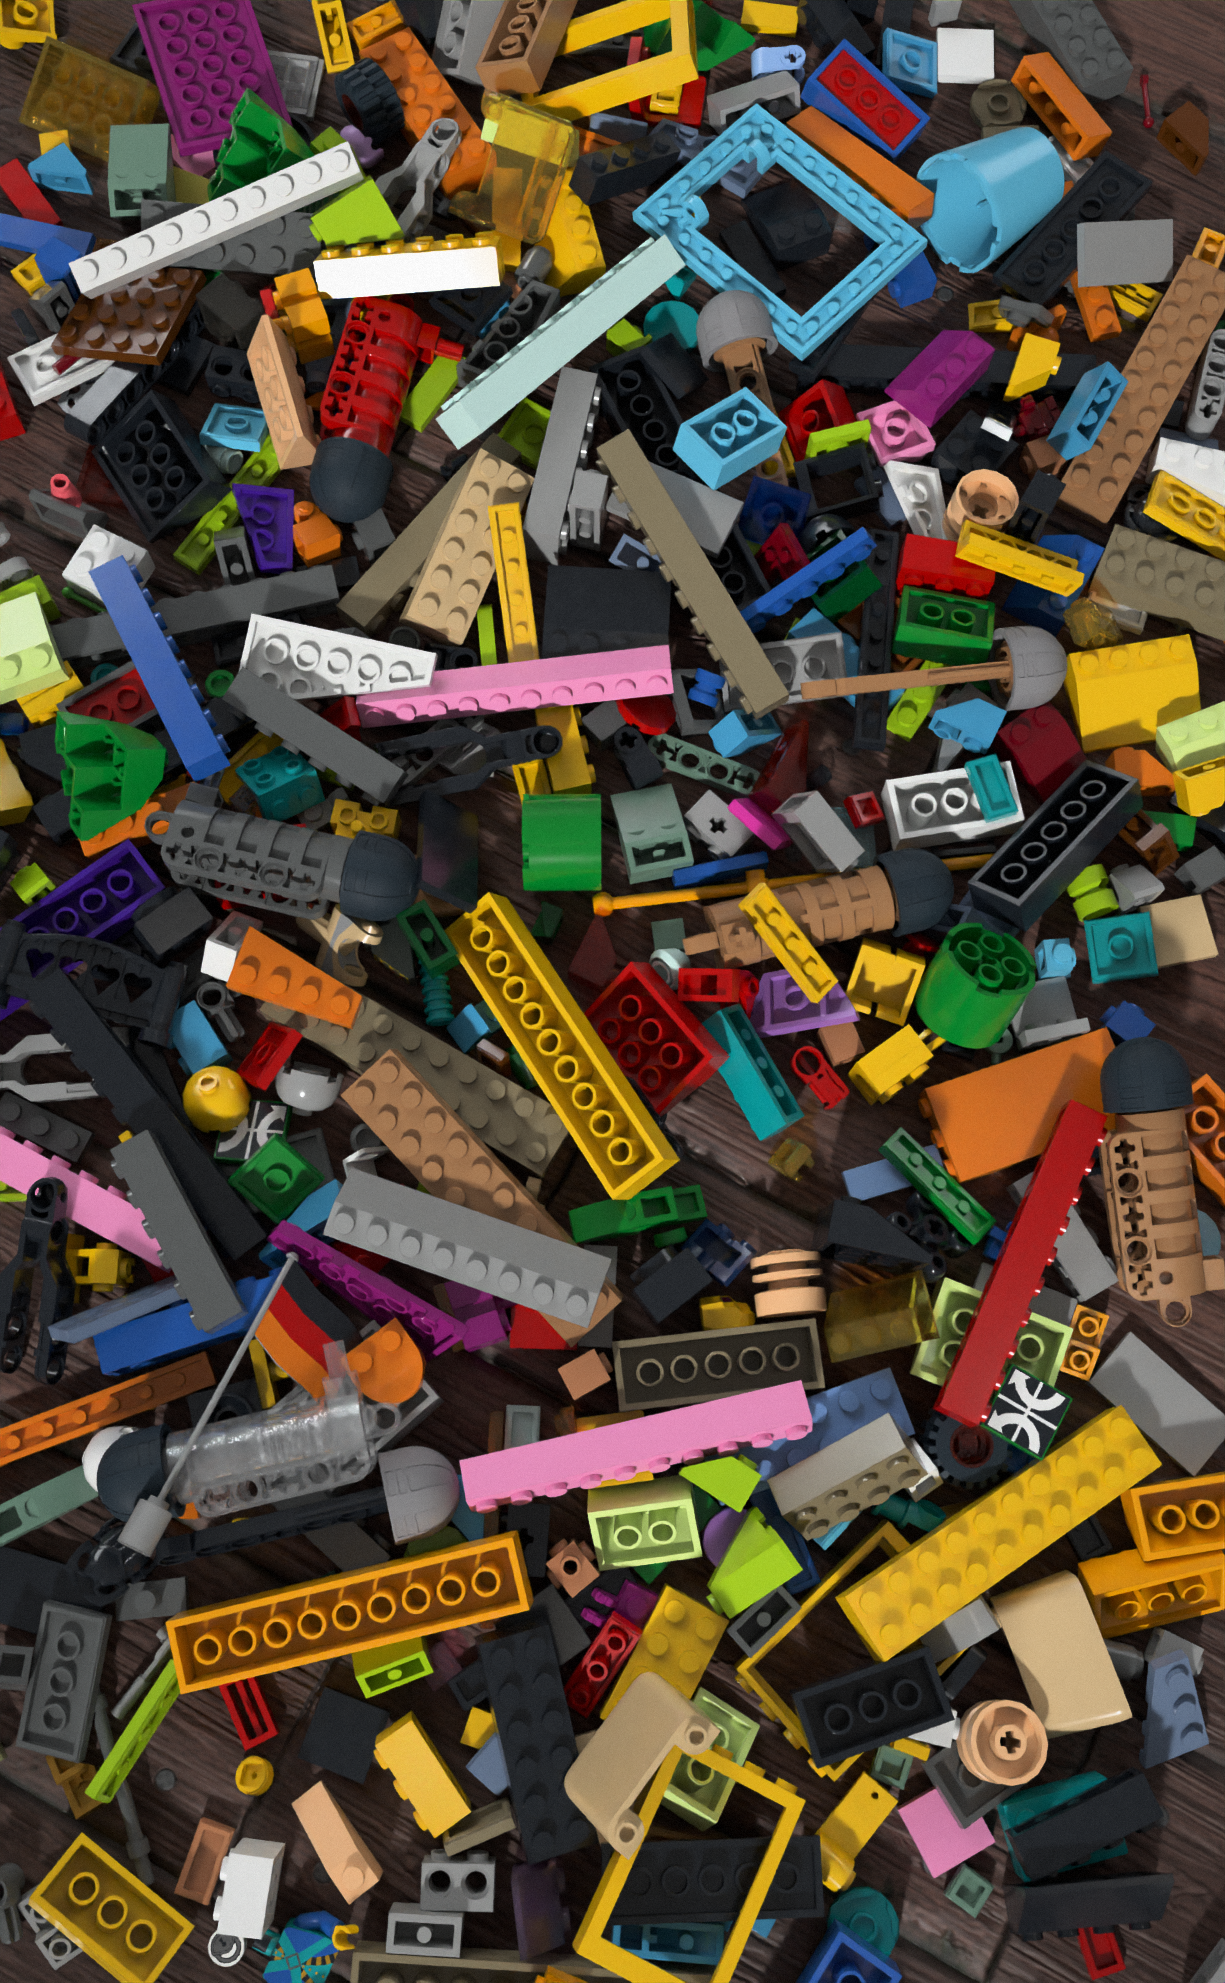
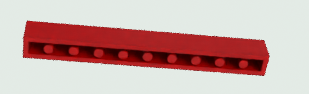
M1072 1099L1061 1107L933 1409L969 1427L977 1426L980 1422L984 1423L987 1420L992 1409V1403L988 1401L993 1389L998 1391L1004 1381L1006 1372L1002 1370L1006 1358L1011 1359L1016 1352L1019 1340L1015 1339L1019 1327L1024 1328L1031 1316L1032 1309L1028 1308L1032 1296L1037 1297L1044 1285L1045 1278L1041 1277L1045 1265L1050 1266L1057 1254L1058 1248L1054 1246L1058 1235L1062 1236L1069 1225L1070 1217L1066 1215L1070 1206H1075L1082 1194L1083 1188L1079 1184L1083 1175L1088 1176L1095 1163V1158L1091 1155L1095 1146L1099 1147L1106 1137L1108 1129L1104 1127L1108 1116Z

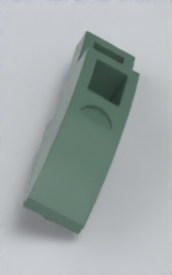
M83 1465L1 1504L0 1547L98 1497V1492L89 1485L85 1478Z

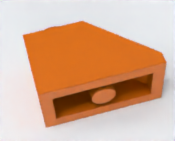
M1121 747L1114 750L1105 761V767L1139 779L1142 796H1170L1175 791L1173 774L1145 750Z

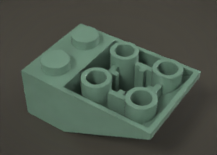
M170 124L110 125L107 184L110 217L120 221L141 220V199L176 202Z
M671 783L610 795L630 885L672 877L674 869L693 866L694 859L687 830Z

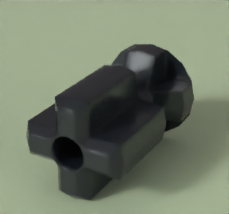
M463 453L450 461L451 467L445 464L440 466L441 473L447 482L468 460L466 454Z

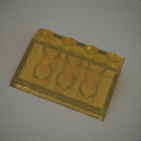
M46 36L18 122L39 132H49L66 139L71 146L109 162L110 125L150 124L160 99L158 87L149 80ZM68 130L69 138L55 131Z

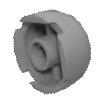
M295 1061L293 1068L285 1067V1062L276 1075L275 1086L279 1097L284 1103L293 1107L292 1113L302 1116H311L312 1111H322L330 1107L338 1098L344 1075L339 1072L337 1078L330 1076L331 1069Z

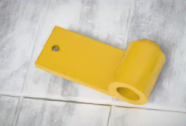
M865 1771L862 1772L814 1834L820 1836L822 1881L833 1893L839 1889L845 1891L851 1885L856 1876V1872L853 1871L854 1858L898 1803V1799Z

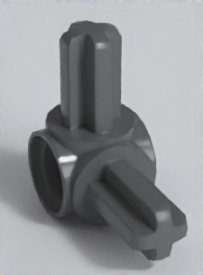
M222 980L204 983L197 991L198 1004L202 1007L210 1021L217 1022L228 1042L239 1041L245 1035V1030L233 1010L236 1004L234 999L242 993L229 990L226 987L227 982L223 983ZM220 993L222 995L217 1005H207V1000L212 994Z
M5 1863L0 1866V1883L4 1888L3 1890L0 1887V1938L2 1943L11 1944L23 1937L17 1903L22 1900L21 1891L25 1885V1875L17 1864Z

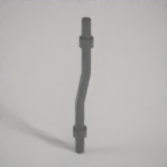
M99 1686L93 1721L105 1761L115 1746L105 1709L108 1707L105 1691L101 1692ZM125 1778L116 1792L129 1840L126 1843L129 1859H134L139 1880L147 1886L155 1881L148 1856L151 1849L147 1835L142 1834L132 1793Z

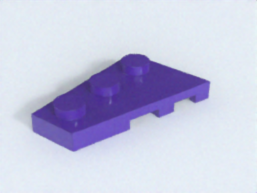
M232 483V492L260 572L281 574L292 571L294 490Z

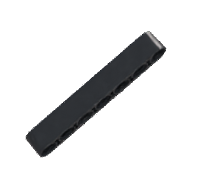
M201 293L199 294L160 366L115 361L66 414L64 419L65 431L90 445L99 444L192 341L189 340L192 335L198 336L211 322L216 312V302L214 299Z

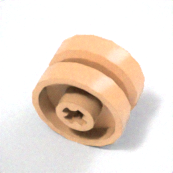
M1011 1700L977 1702L965 1711L960 1720V1730L956 1739L959 1757L967 1770L980 1780L1014 1786L1027 1783L1039 1774L1047 1757L1048 1741L1045 1727L1036 1713L1023 1703ZM1001 1737H1002V1740H1003L1002 1746H1001V1744H1000V1739H1001Z

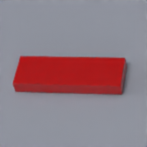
M17 158L0 167V187L22 218L64 227L61 219Z

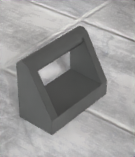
M33 488L29 493V500L42 521L85 539L94 524L104 529L109 520L105 512L85 503H82L80 508L51 496V489Z
M697 669L672 670L674 693L668 695L676 712L675 720L681 740L709 734L708 731L726 717L719 690L716 689L719 701L716 708L711 707L714 720H693L684 686L698 683L694 677ZM703 669L708 672L714 673L712 669Z

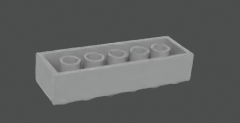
M562 367L522 528L526 559L558 565L560 554L566 555L571 493L577 469L583 471L587 469L588 448L592 447L595 432L593 430L594 423L598 422L601 408L599 402L602 387L597 386L598 374L568 367Z

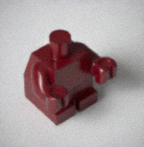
M1031 394L1020 399L1022 408L1018 415V424L1014 427L1011 437L1016 439L1023 436L1026 443L1049 435L1061 415L1053 396L1045 398L1044 401L1038 404L1035 403Z

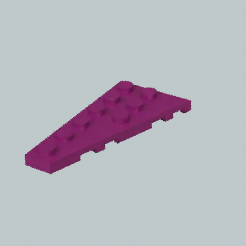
M282 1220L266 1239L284 1254L288 1252L297 1253L299 1257L297 1263L369 1319H374L381 1328L395 1317L398 1318L416 1345L422 1350L426 1362H429L463 1339L470 1328L399 1287L389 1278L380 1276L309 1235L293 1223Z

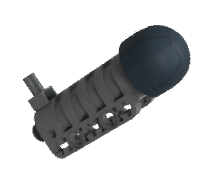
M225 768L200 780L199 784L190 782L185 800H182L177 805L174 813L156 811L151 813L145 820L144 827L149 838L153 842L162 845L161 856L165 865L171 870L175 884L183 890L190 887L194 893L310 920L323 917L329 908L330 901L340 903L342 914L372 921H385L395 918L397 914L409 908L420 890L415 887L418 875V862L414 854L406 845L392 837L360 830L353 839L319 832L306 827H297L276 820L258 818L250 814L224 810L221 808L224 800L219 786ZM156 822H168L167 832L161 835L153 833L152 827ZM171 853L175 854L174 860L171 856ZM180 873L188 874L186 880H183ZM197 876L202 877V884ZM211 879L226 883L221 888H213L209 885ZM243 888L252 890L249 894H246ZM261 891L266 892V893H265V897H266L265 899H263L264 897H263ZM273 894H278L289 899L286 902L277 903L273 901L272 896ZM318 899L320 905H314L313 909H309L306 902Z

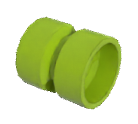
M1102 864L1086 867L1066 888L1069 896L1076 898L1073 906L1081 922L1101 917L1119 907L1113 889L1106 888L1109 879Z

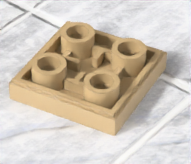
M1201 894L1140 906L1137 909V913L1150 912L1158 969L1213 958L1218 955Z

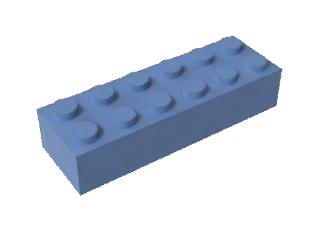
M889 1367L806 1397L812 1416V1432H808L805 1437L798 1440H787V1438L774 1440L771 1445L764 1448H753V1446L740 1448L737 1453L730 1456L737 1459L739 1454H742L758 1465L755 1471L762 1475L752 1492V1494L770 1488L767 1482L768 1479L888 1412L908 1436L915 1434V1431ZM718 1454L707 1456L703 1462L722 1458V1456ZM717 1499L719 1505H725L723 1502Z

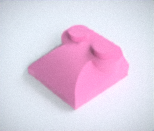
M895 400L856 414L858 421L869 419L872 429L868 443L880 467L887 464L890 460L918 462L925 457L926 453L934 451L936 443L928 427Z

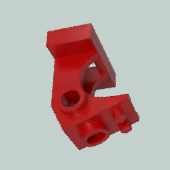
M679 968L678 1001L720 1002V1009L740 1003L750 1020L754 1000L759 992V980L750 971L740 969ZM710 991H712V993H713L714 995H707V994H708Z

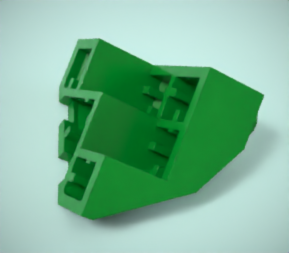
M692 0L695 11L698 71H708L754 44L756 39L736 22L724 19L705 2ZM671 18L643 28L645 46L650 47V52L653 55L652 58L672 51Z
M249 88L245 90L231 114L229 124L232 125V133L229 140L224 138L216 159V161L220 162V165L214 175L210 177L207 186L209 202L314 156V153L298 132Z
M57 711L55 746L57 754H61L65 760L66 770H62L60 773L64 795L71 796L70 813L68 814L69 823L80 841H88L139 811L163 779L164 767L168 765V752L155 736L125 723Z

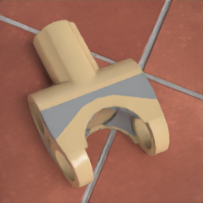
M309 903L307 905L309 909H313V906L316 904ZM340 903L335 905L332 915L326 912L323 917L316 920L296 917L298 927L321 943L315 965L344 984L364 986L368 974L364 971L365 968L361 965L358 958L360 942L371 945L380 944L384 935L383 930L372 920L342 914Z

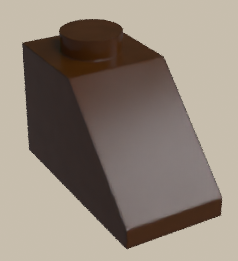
M1187 101L1164 119L1156 139L1194 176L1200 173L1209 154V119L1200 109L1190 101Z

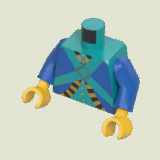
M325 1910L302 1913L296 1918L290 1917L281 1935L268 1929L261 1940L255 1939L252 1948L271 1957L263 1973V1978L267 1983H324L339 1950L354 1949L355 1946L348 1942L347 1934H357L359 1927L355 1924L345 1925L343 1921Z

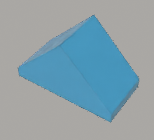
M64 142L28 165L32 180L38 188L93 195L94 189L86 169Z

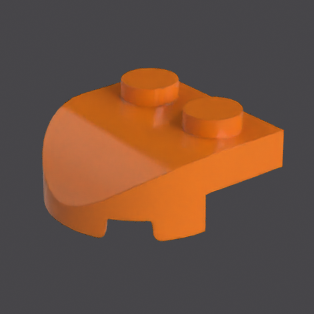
M396 1317L339 1359L361 1392L380 1403L399 1404L412 1398L423 1384L426 1366L424 1354Z

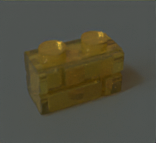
M1078 599L1070 605L1071 608L1063 613L1067 627L1071 628L1069 632L1074 644L1087 650L1117 646L1124 640L1120 628L1116 626L1117 621L1113 611L1091 599Z

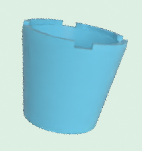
M1018 127L935 154L923 163L916 177V181L935 193L932 217L920 225L924 237L928 239L927 242L932 250L945 264L953 263L960 267L959 272L975 273L984 269L1039 224L1061 201L1064 193V171L1055 147L1040 131L1031 127Z

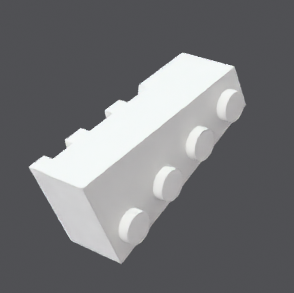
M1160 437L1150 455L1145 482L1152 485L1154 477L1160 470H1163L1225 507V451Z

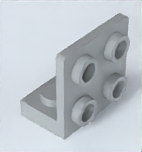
M1064 976L1037 981L1011 1021L1018 1051L1064 1042L1084 1035L1091 1030L1088 1018L1077 1019L1068 984Z

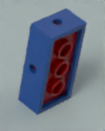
M845 38L807 79L800 98L809 106L815 107L894 165L921 136L930 120V117Z

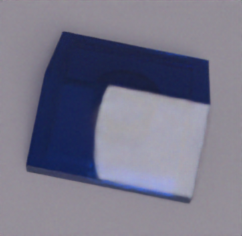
M754 475L738 527L745 539L763 545L780 523H788L798 540L799 534L806 523L812 494Z

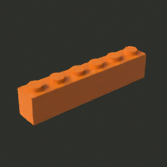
M812 105L786 122L788 129L914 229L932 217L935 193Z

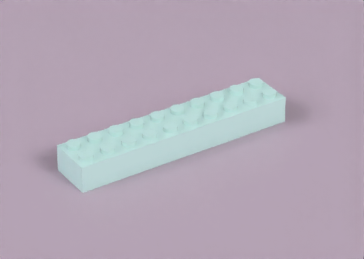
M664 234L656 241L651 236L440 406L444 412L435 420L458 450L483 433L686 265Z

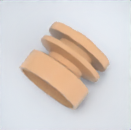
M981 469L971 471L963 476L943 514L942 528L946 538L950 541L958 542L961 526L965 520L1005 533L1019 505L1016 487L1006 476L997 471Z
M801 1249L777 1250L750 1260L751 1269H766L767 1272L752 1276V1282L768 1284L767 1291L754 1295L756 1318L785 1317L827 1311L825 1288L809 1286L808 1283L809 1279L823 1275L822 1269H807L806 1266L820 1262V1252Z

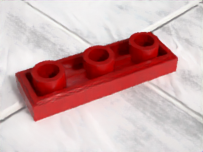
M613 1611L563 1687L567 1705L587 1718L638 1642L643 1630ZM595 1664L601 1665L603 1668H598Z

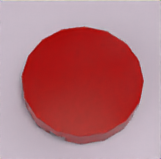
M666 694L616 700L618 711L623 719L630 725L634 723L639 726V731L644 734L655 736L665 734L675 722L676 712L672 701Z

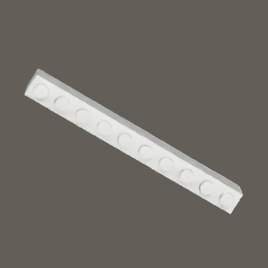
M347 141L68 264L81 293L93 299L365 179L354 152Z

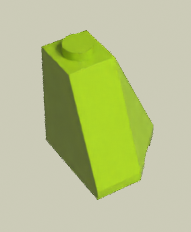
M370 175L365 177L364 181L355 184L310 215L313 222L309 225L311 232L318 243L324 240L327 246L401 239L405 234Z
M752 1506L747 1510L706 1585L711 1592L706 1598L718 1616L725 1612L729 1619H731L803 1570L778 1533L770 1525L766 1524V1518L756 1506Z

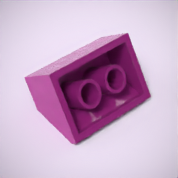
M943 330L885 389V393L931 428L987 371L995 349L973 331Z

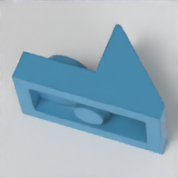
M485 1000L476 1006H473L472 1003L468 1004L446 1027L464 1054L473 1050L483 1038L487 1040L503 1029Z

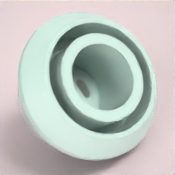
M676 948L656 950L651 954L649 960L650 965L672 990L678 989L679 968H690L688 956Z

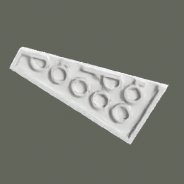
M251 613L239 671L243 666L292 699L305 701L431 687L438 655L432 652Z

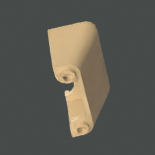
M1064 1570L989 1598L992 1605L990 1610L1007 1638L1031 1701V1709L1045 1727L1047 1739L1106 1726L1132 1718L1131 1709L1086 1594L1076 1575L1068 1570Z
M654 1672L642 1673L633 1681L568 1770L564 1780L566 1793L611 1846L629 1860L644 1837L642 1820L629 1807L674 1745H677L688 1754L698 1755L710 1747L720 1733V1729L700 1707L660 1675Z

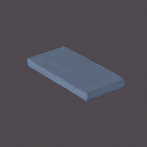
M175 1275L169 1276L48 1326L51 1338L75 1344L178 1301L181 1298L173 1285V1281L177 1280Z

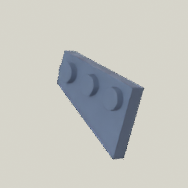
M1182 1649L1149 1661L1145 1700L1148 1703L1147 1720H1144L1142 1723V1734L1145 1736L1144 1749H1140L1139 1761L1145 1769L1209 1744L1188 1656Z

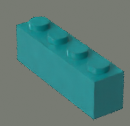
M740 1003L720 1009L702 1023L730 1056L718 1071L725 1079L735 1101L741 1107L750 1123L751 1129L756 1133L760 1141L780 1133L805 1116Z

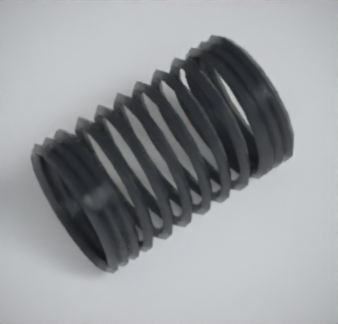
M821 764L818 768L811 771L809 775L807 774L802 777L799 782L805 792L816 791L819 787L832 780V775L829 769Z

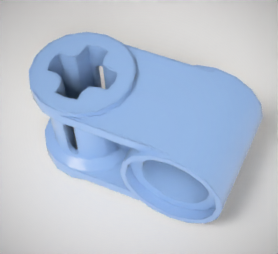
M798 45L771 48L761 47L754 50L751 54L752 81L784 70L792 76V70H794V79L801 84L805 77V71L802 67L806 58L804 49ZM791 54H793V63L790 62Z

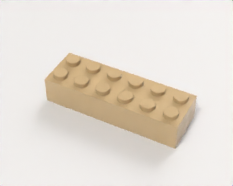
M482 448L471 457L399 622L446 646L458 647L463 644L496 569L488 506L519 502L521 512L535 478Z

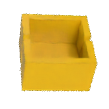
M863 937L844 992L857 1011L870 1014L873 1001L878 1003L875 1017L904 1026L926 966L925 957L898 948L896 954L891 953V946Z

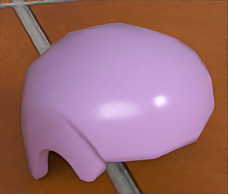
M353 125L345 126L341 130L340 136L352 146L362 169L371 168L384 158L383 149L374 150L371 147L372 138L365 137Z

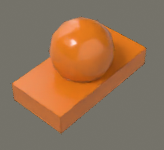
M1062 304L1049 309L1048 311L1054 316L1052 325L1049 328H1043L1033 322H1030L1028 328H1014L1006 348L1009 351L1019 352L1026 333L1059 343L1057 330L1060 329L1067 310Z

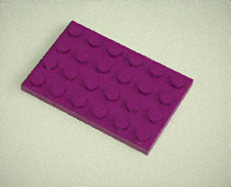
M153 0L132 5L180 157L220 149L223 139H230L232 125L229 124V120L234 108L247 88L257 94L292 126L250 0Z

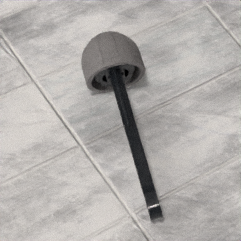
M408 1446L377 1453L383 1486L199 1530L192 1534L186 1533L163 1539L156 1546L157 1564L162 1566L176 1565L196 1560V1558L209 1557L389 1513L395 1545L424 1539L442 1530L452 1519L460 1496L458 1477L451 1463L443 1455L427 1447Z

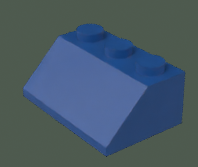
M1043 535L1037 545L1078 560L1076 571L1084 573L1083 584L1077 590L1066 597L1018 580L1001 610L1032 626L1048 631L1056 638L1105 548L1079 535Z

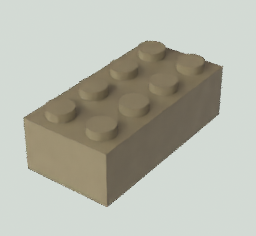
M888 1412L773 1476L767 1482L781 1515L808 1541L812 1538L824 1536L830 1528L841 1522L853 1520L864 1509L872 1505L884 1503L893 1493L903 1488L915 1486L921 1478L928 1475V1472L912 1440Z

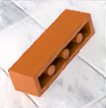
M1049 52L1024 56L1011 82L1074 161L1098 156L1113 133Z
M190 783L149 798L139 811L90 840L80 841L84 856L95 862L128 838L135 848L152 843L153 841L147 835L144 827L146 818L156 811L174 813L177 805L182 800H185ZM166 821L156 822L152 827V832L160 835L164 834L168 830L169 823Z

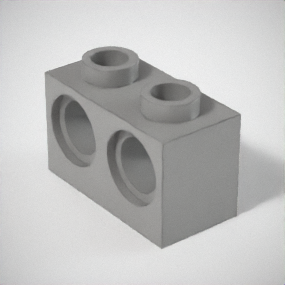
M445 1849L432 1850L431 1855H425L422 1861L420 1910L493 1912L495 1904L496 1856H489V1852L485 1850L467 1851V1856L451 1855L448 1857ZM438 1870L445 1871L450 1877V1883L445 1887L436 1886L431 1879L433 1872ZM473 1871H479L485 1875L487 1883L480 1888L472 1887L467 1880L468 1874Z

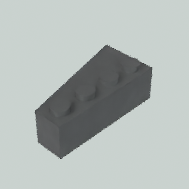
M532 280L509 305L508 312L492 324V330L484 339H479L468 357L466 359L462 358L456 365L459 386L464 388L560 311V290Z

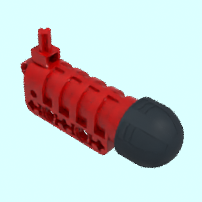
M393 294L388 301L372 296H359L353 300L321 401V442L317 446L311 465L310 490L313 500L319 509L330 518L340 522L352 523L364 520L380 509L385 502L394 474L393 465L388 458L417 360L433 364L435 355L458 362L463 357L465 345L440 338L441 327L422 323V319L414 312L413 299L407 294ZM367 308L369 311H367L365 322L360 320V312ZM362 335H365L366 338L362 341H359V339L362 338ZM354 358V361L349 365L348 360ZM348 384L350 390L344 392V386ZM339 408L338 413L334 415L333 410Z

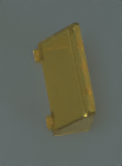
M485 89L481 100L482 114L487 120L498 124L477 194L465 190L459 191L453 196L448 212L521 241L536 244L545 237L575 145L576 131L568 121L504 94Z

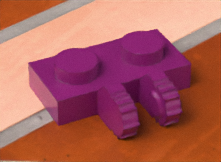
M626 1579L617 1596L600 1588H594L591 1596L597 1602L611 1608L607 1616L587 1607L583 1609L581 1616L590 1623L600 1627L601 1630L612 1612L615 1611L643 1630L659 1597L655 1592Z

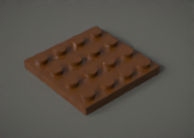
M164 267L93 299L81 293L52 342L51 347L56 355L160 366L207 281L202 270Z

